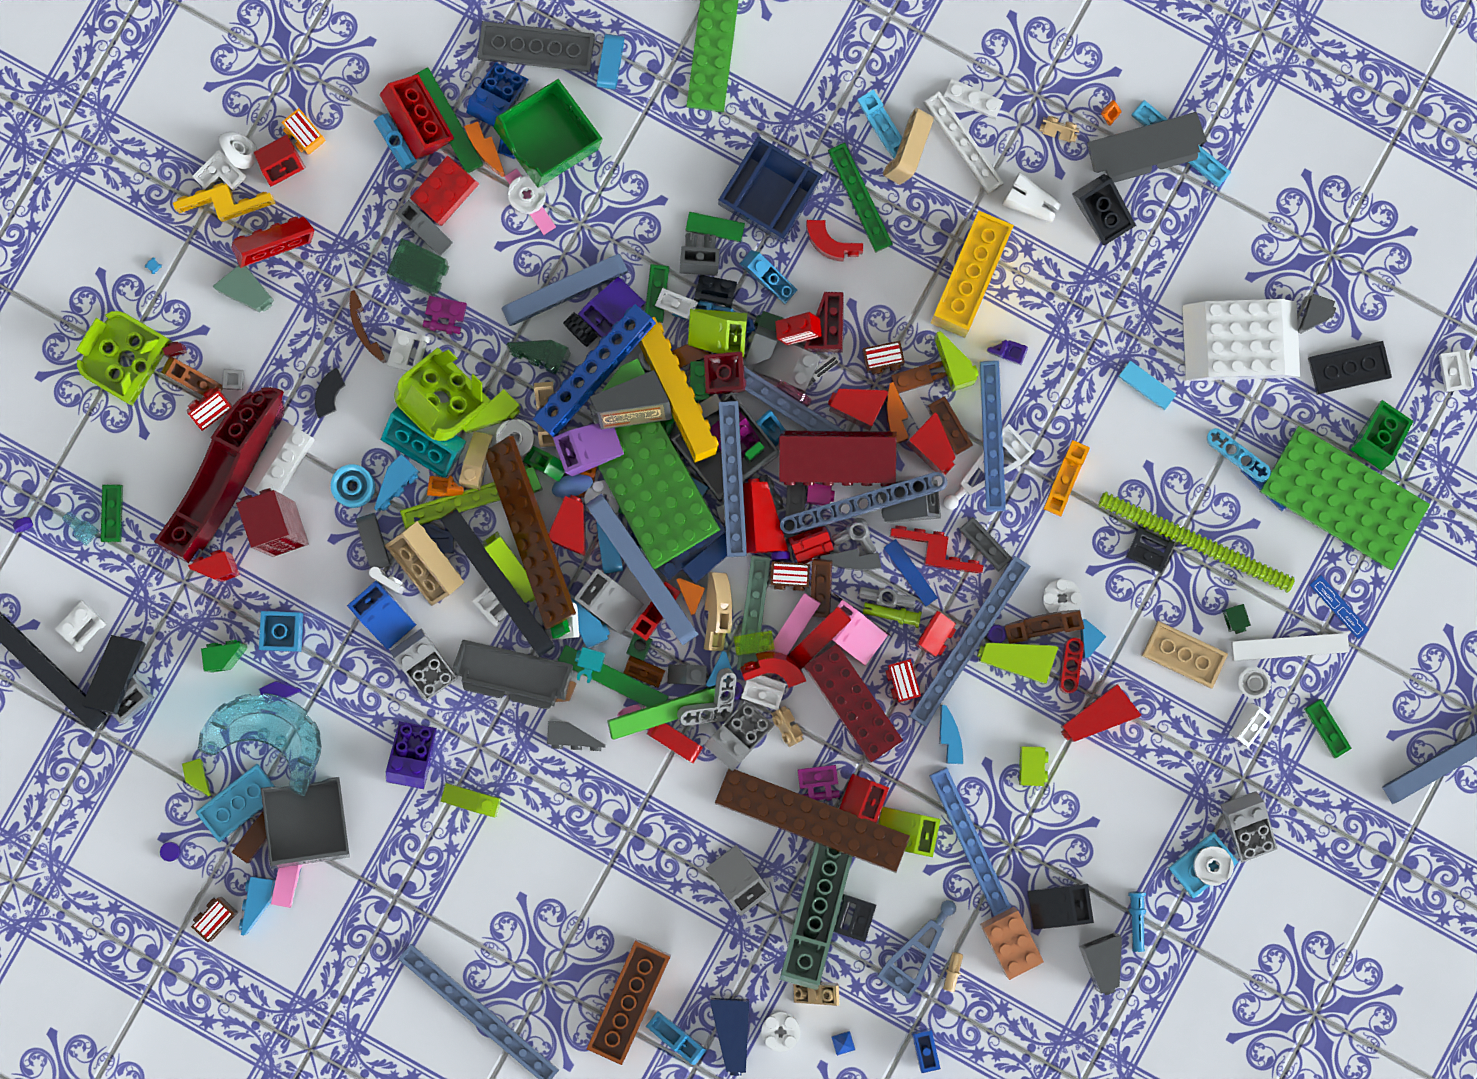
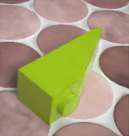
M503 389L463 430L468 434L508 421L510 418L513 420L520 413L519 409L521 406Z
M446 783L440 802L495 818L497 817L502 798Z

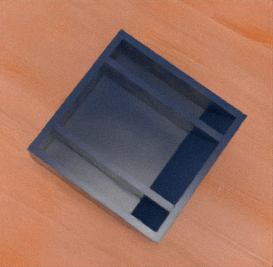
M757 136L718 199V205L779 242L784 243L813 196L823 174Z

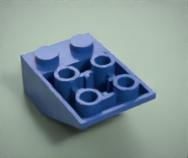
M495 62L470 96L466 113L494 127L496 117L517 103L529 79Z
M377 580L347 605L359 621L387 650L417 625Z

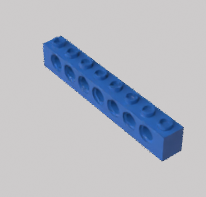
M636 304L628 308L624 317L612 326L609 334L601 338L599 345L587 354L585 361L576 366L569 379H565L560 386L561 388L548 398L545 406L536 411L533 420L552 437H556L588 401L590 396L596 392L656 324L652 317ZM635 324L633 329L628 330L629 325ZM618 338H622L621 343L615 344ZM610 352L607 358L602 359L605 353ZM592 367H597L594 373H589ZM580 381H584L583 386L577 388V384ZM571 395V399L568 402H564L565 397ZM554 410H558L556 416H551Z

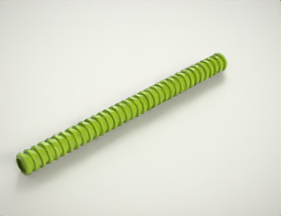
M1107 491L1100 498L1098 503L1100 508L1103 506L1104 510L1109 509V512H1115V515L1120 514V517H1126V520L1131 519V522H1137V525L1142 524V527H1148V530L1153 529V532H1159V535L1164 534V537H1170V540L1175 539V542H1181V545L1186 544V547H1192V550L1197 549V552H1203V555L1208 554V557H1213L1214 560L1219 559V562H1224L1225 565L1230 564V567H1235L1236 570L1241 569L1242 573L1251 574L1253 578L1262 579L1264 583L1273 584L1275 588L1284 589L1286 593L1294 585L1295 578L1293 576L1290 578L1289 574L1284 575L1282 571L1278 572V569L1273 570L1271 566L1267 567V564L1262 565L1260 561L1256 562V559L1251 560V557H1245V554L1240 555V552H1234V549L1229 550V547H1223V544L1218 545V542H1212V539L1207 540V537H1201V534L1196 535V532H1190V529L1185 530V527H1179V524L1174 525V522H1168V519L1163 520V517H1157V514L1152 515V512H1146V509L1141 510L1140 506L1135 507V504L1131 505L1129 501L1124 502V499L1120 500L1118 496L1113 497V494L1109 495Z

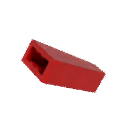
M758 478L748 479V483L743 484L747 553L788 551L768 482H760Z
M1116 684L1060 726L1063 729L1061 733L1067 741L1075 742L1136 719L1141 714L1120 686Z

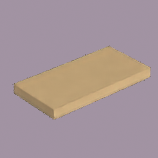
M1157 621L1141 656L1213 689L1228 653Z

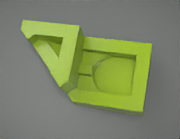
M201 758L183 763L182 767L186 783L206 796H211L209 782L206 779Z

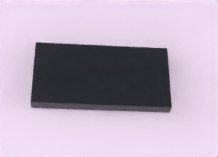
M1383 341L1308 358L1317 395L1392 378Z
M111 635L82 706L117 715L146 644L143 641Z

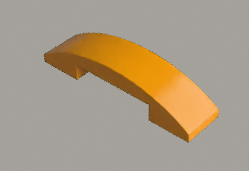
M1072 440L1043 510L1060 517L1062 516L1090 447Z

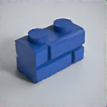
M931 1028L911 1032L921 1073L941 1069Z

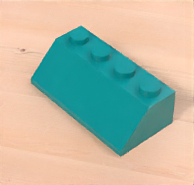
M398 406L390 414L380 439L444 478H447L467 442L457 435L447 441L431 439Z

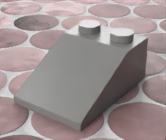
M778 340L771 358L756 363L753 372L805 394L821 356L794 345L787 346Z

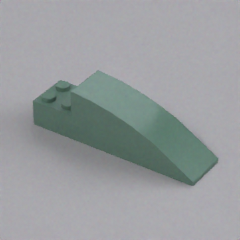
M815 843L789 936L779 980L814 990L819 988L852 856Z

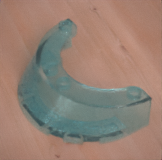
M263 693V695L251 696V694L238 696L235 700L218 707L200 732L198 751L207 755H216L227 746L241 741L266 743L277 749L287 760L290 768V789L305 797L321 755L322 745L318 726L307 715L308 712L304 708L282 696Z

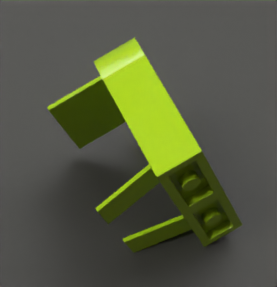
M111 311L105 314L108 318L105 322L95 318L77 347L76 351L84 355L82 361L77 360V368L85 379L133 406L163 358V348L168 347L167 344L172 341L126 313ZM135 338L140 339L137 346L132 345V341ZM113 344V350L107 353V346ZM126 351L132 352L135 356V360L129 367H124L120 363V357ZM145 363L146 369L143 372H139L140 364ZM115 370H119L120 374L118 378L113 379V372Z
M438 347L399 379L394 391V399L398 407L427 436L437 441H447L458 434L491 400L482 392V382L474 374H472L471 381L453 363L458 358L449 349L442 352ZM437 391L445 392L449 397V401L441 403L439 397L434 393Z

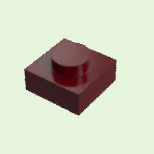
M171 342L167 344L168 347L163 348L164 355L168 358L169 356L175 357L187 353L185 345L179 342Z

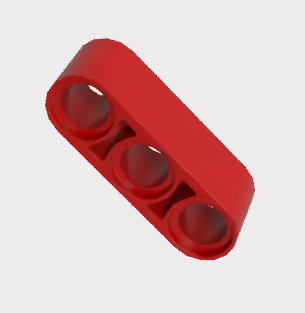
M1079 638L1068 639L1064 644L1059 677V689L1063 693H1073L1078 688L1084 644ZM1072 641L1078 644L1076 652L1071 651L1069 648V644ZM1069 660L1074 661L1076 664L1074 671H1070L1066 667ZM1067 679L1073 683L1071 690H1067L1064 687V681Z
M666 723L649 728L646 733L691 763L695 762L704 748Z

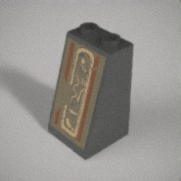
M654 370L590 396L591 404L589 409L594 424H599L601 430L672 419L669 400Z

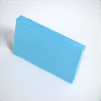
M1215 832L1210 833L1168 867L1193 899L1210 886L1196 877L1193 867L1194 859L1201 849L1210 846L1220 847L1230 855L1234 866L1238 863ZM1215 860L1208 865L1212 872L1219 867Z

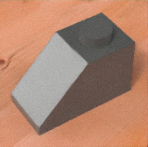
M1316 294L1311 295L1298 333L1302 334L1333 318L1336 307H1334L1335 301Z
M668 664L667 684L706 686L707 666Z

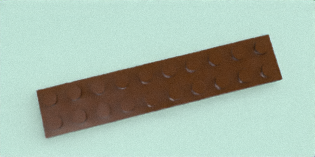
M508 436L488 449L486 460L546 629H550L576 615V611L514 436Z
M728 768L715 800L716 805L897 873L910 836L864 818H858L857 815L736 769L731 771Z

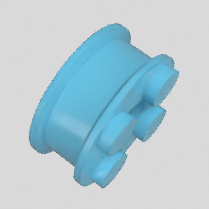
M349 464L342 466L334 473L331 479V492L334 498L342 505L349 508H358L366 505L372 499L375 492V481L365 468ZM352 481H356L358 484L357 489L354 491L348 489V485Z

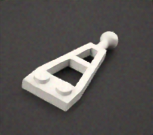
M1010 424L1002 430L1003 447L1016 461L1004 468V475L1020 466L1035 452ZM984 452L960 483L962 488L954 495H947L944 498L943 504L945 508L949 510L957 508L959 500L966 493L972 495L985 487V480L974 487L967 483L978 468L984 473V464L982 463L984 461Z

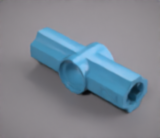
M388 113L377 117L374 123L401 168L406 170L413 167L417 161ZM394 138L400 139L397 145H391V141Z

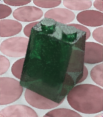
M401 238L387 274L391 280L429 296H434L435 293H439L442 286L440 281L443 276L447 275L449 266L445 258Z

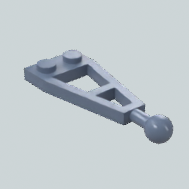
M951 900L944 901L941 905V913L936 920L930 919L885 963L877 977L907 999H910L920 985L944 930L941 927L947 916H951L956 912L955 903ZM932 927L936 930V933L928 949L917 940ZM912 945L926 954L915 980L894 965Z

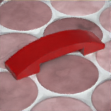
M838 606L788 656L802 669L851 621V618Z

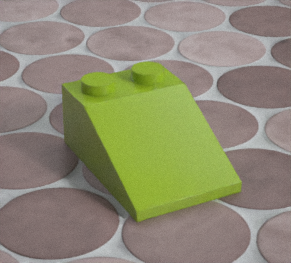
M941 331L937 332L934 341L947 374L951 391L954 392L974 385L977 376H979L976 366H972L971 361Z

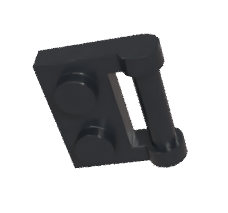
M700 275L694 300L696 302L704 301L725 305L726 308L731 309L737 282Z
M1139 526L1126 554V558L1162 573L1175 542L1170 539L1167 541L1145 531V528ZM1141 537L1164 547V552L1140 542Z
M843 894V903L833 932L865 942L877 905ZM850 903H853L856 906L849 929L846 930L843 929Z

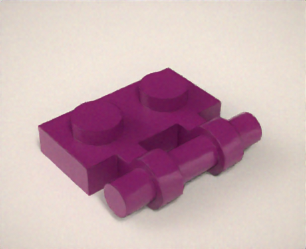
M429 296L425 315L432 316V320H424L423 327L435 332L436 330L444 331L450 335H453V333L461 334V327L455 326V322L464 321L467 303ZM439 318L447 319L449 323H438Z
M836 765L797 770L800 789H808V794L801 795L815 800L826 799V801H832V798H840L839 790L831 791V785L838 784ZM825 786V792L814 793L813 787Z

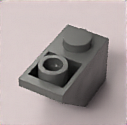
M758 326L756 332L752 331L748 341L751 342V346L745 349L743 358L746 360L743 366L748 367L771 358L778 341L777 333Z

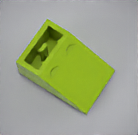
M690 308L688 345L717 354L742 351L744 357L748 313Z
M882 807L879 824L910 836L905 852L933 857L941 819Z

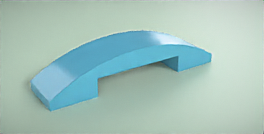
M873 89L859 98L858 103L875 133L894 159L902 136Z

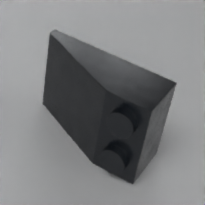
M1103 174L1072 193L1079 209L1102 245L1105 246L1136 226L1112 178Z

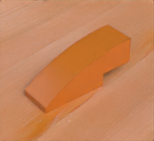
M479 122L464 126L470 142L478 155L494 172L504 177L505 173L492 136L484 138Z
M894 382L889 384L886 403L887 423L889 431L897 432V444L909 439L902 422L908 419V414Z

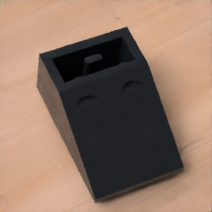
M1087 883L1028 891L1033 930L1094 923Z

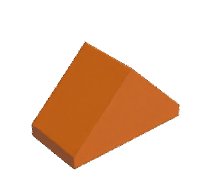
M678 578L676 580L691 616L696 614L705 588Z

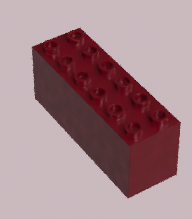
M782 430L779 436V482H784V485H795V482H803V485L808 486L815 485V482H822L824 486H832L834 483H842L843 486H853V483H861V486H872L873 483H880V486H890L892 483H896L897 432Z
M268 488L260 491V495L254 497L247 495L240 498L241 501L236 503L252 549L275 557L309 545L295 501Z
M835 644L804 666L869 763L903 741L838 644Z

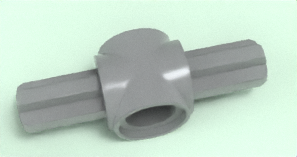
M861 587L859 591V598L876 601L877 605L895 608L897 605L912 609L915 606L916 600L914 597L900 595L898 591L889 588L879 587V590ZM888 592L892 595L890 603H885L882 600L883 593Z

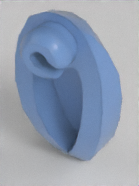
M587 475L564 476L559 482L556 481L554 483L552 493L560 498L570 497L571 495L577 496L587 491L594 481Z

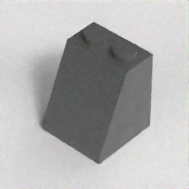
M933 480V485L936 487L938 486L937 480ZM922 482L916 483L915 491H922L924 484ZM899 488L896 491L898 498L905 495L904 488ZM939 492L882 508V517L885 522L890 523L941 518ZM885 493L880 494V497L884 503L887 499V496Z
M1114 932L1079 946L1096 991L1105 995L1116 992L1115 988L1120 987L1121 935Z

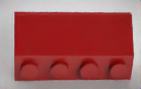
M418 74L388 83L379 94L415 159L430 155L454 140L451 131Z
M295 216L286 223H275L267 230L259 229L250 236H239L234 239L231 248L240 268L311 243L314 228L304 216L300 218Z

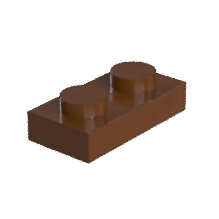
M630 656L623 674L659 688L666 670Z

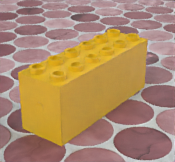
M978 210L932 317L931 324L961 337H966L1014 225Z

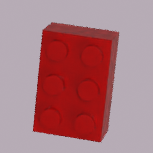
M447 155L410 199L437 224L442 226L476 189L479 183Z

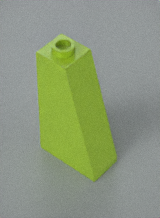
M498 531L482 542L484 548L525 603L528 601L533 602L535 597L525 568Z
M985 643L984 647L980 646L977 657H980L979 662L1042 684H1047L1058 647L1051 645Z

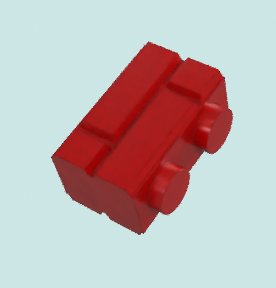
M825 526L788 538L798 563H808L812 561V558L828 555L830 551L834 550Z

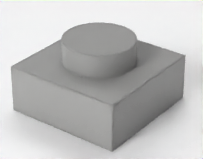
M224 369L222 388L243 390L244 371Z

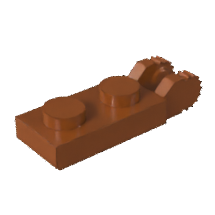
M942 361L891 375V379L898 394L931 384L933 381L945 378L947 374L946 372H940L931 376L930 370L943 366Z

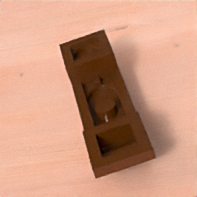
M353 290L350 293L349 306L354 329L366 349L380 362L386 363L387 361L380 345L377 342L371 344L358 316V313L364 311L358 294Z
M1080 610L1042 614L1005 625L1009 644L1062 631L1067 633L1085 629Z

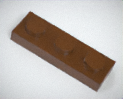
M945 396L928 405L932 415L934 413L938 414L949 443L956 455L973 446Z
M812 560L811 597L821 603L812 617L826 618L830 614L832 560Z

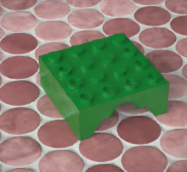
M559 79L498 115L493 127L537 188L598 151L603 140Z

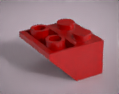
M287 134L254 152L259 167L270 187L306 168Z
M221 549L210 553L211 556L205 559L204 557L192 560V564L188 565L189 569L220 582L240 575L233 555Z
M852 774L839 809L857 815L858 818H864L877 823L889 787Z

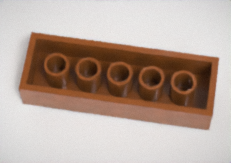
M637 939L635 940L587 1046V1050L617 1064H623L669 962L670 954Z

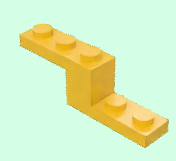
M224 183L216 184L213 186V189L207 191L205 189L199 190L190 197H179L177 201L173 202L174 209L179 214L213 202L218 219L221 222L276 204L273 195L267 192H261L252 199H241L236 204L231 188Z

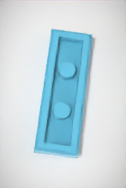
M1129 361L1118 376L1163 410H1166L1177 395L1132 361Z

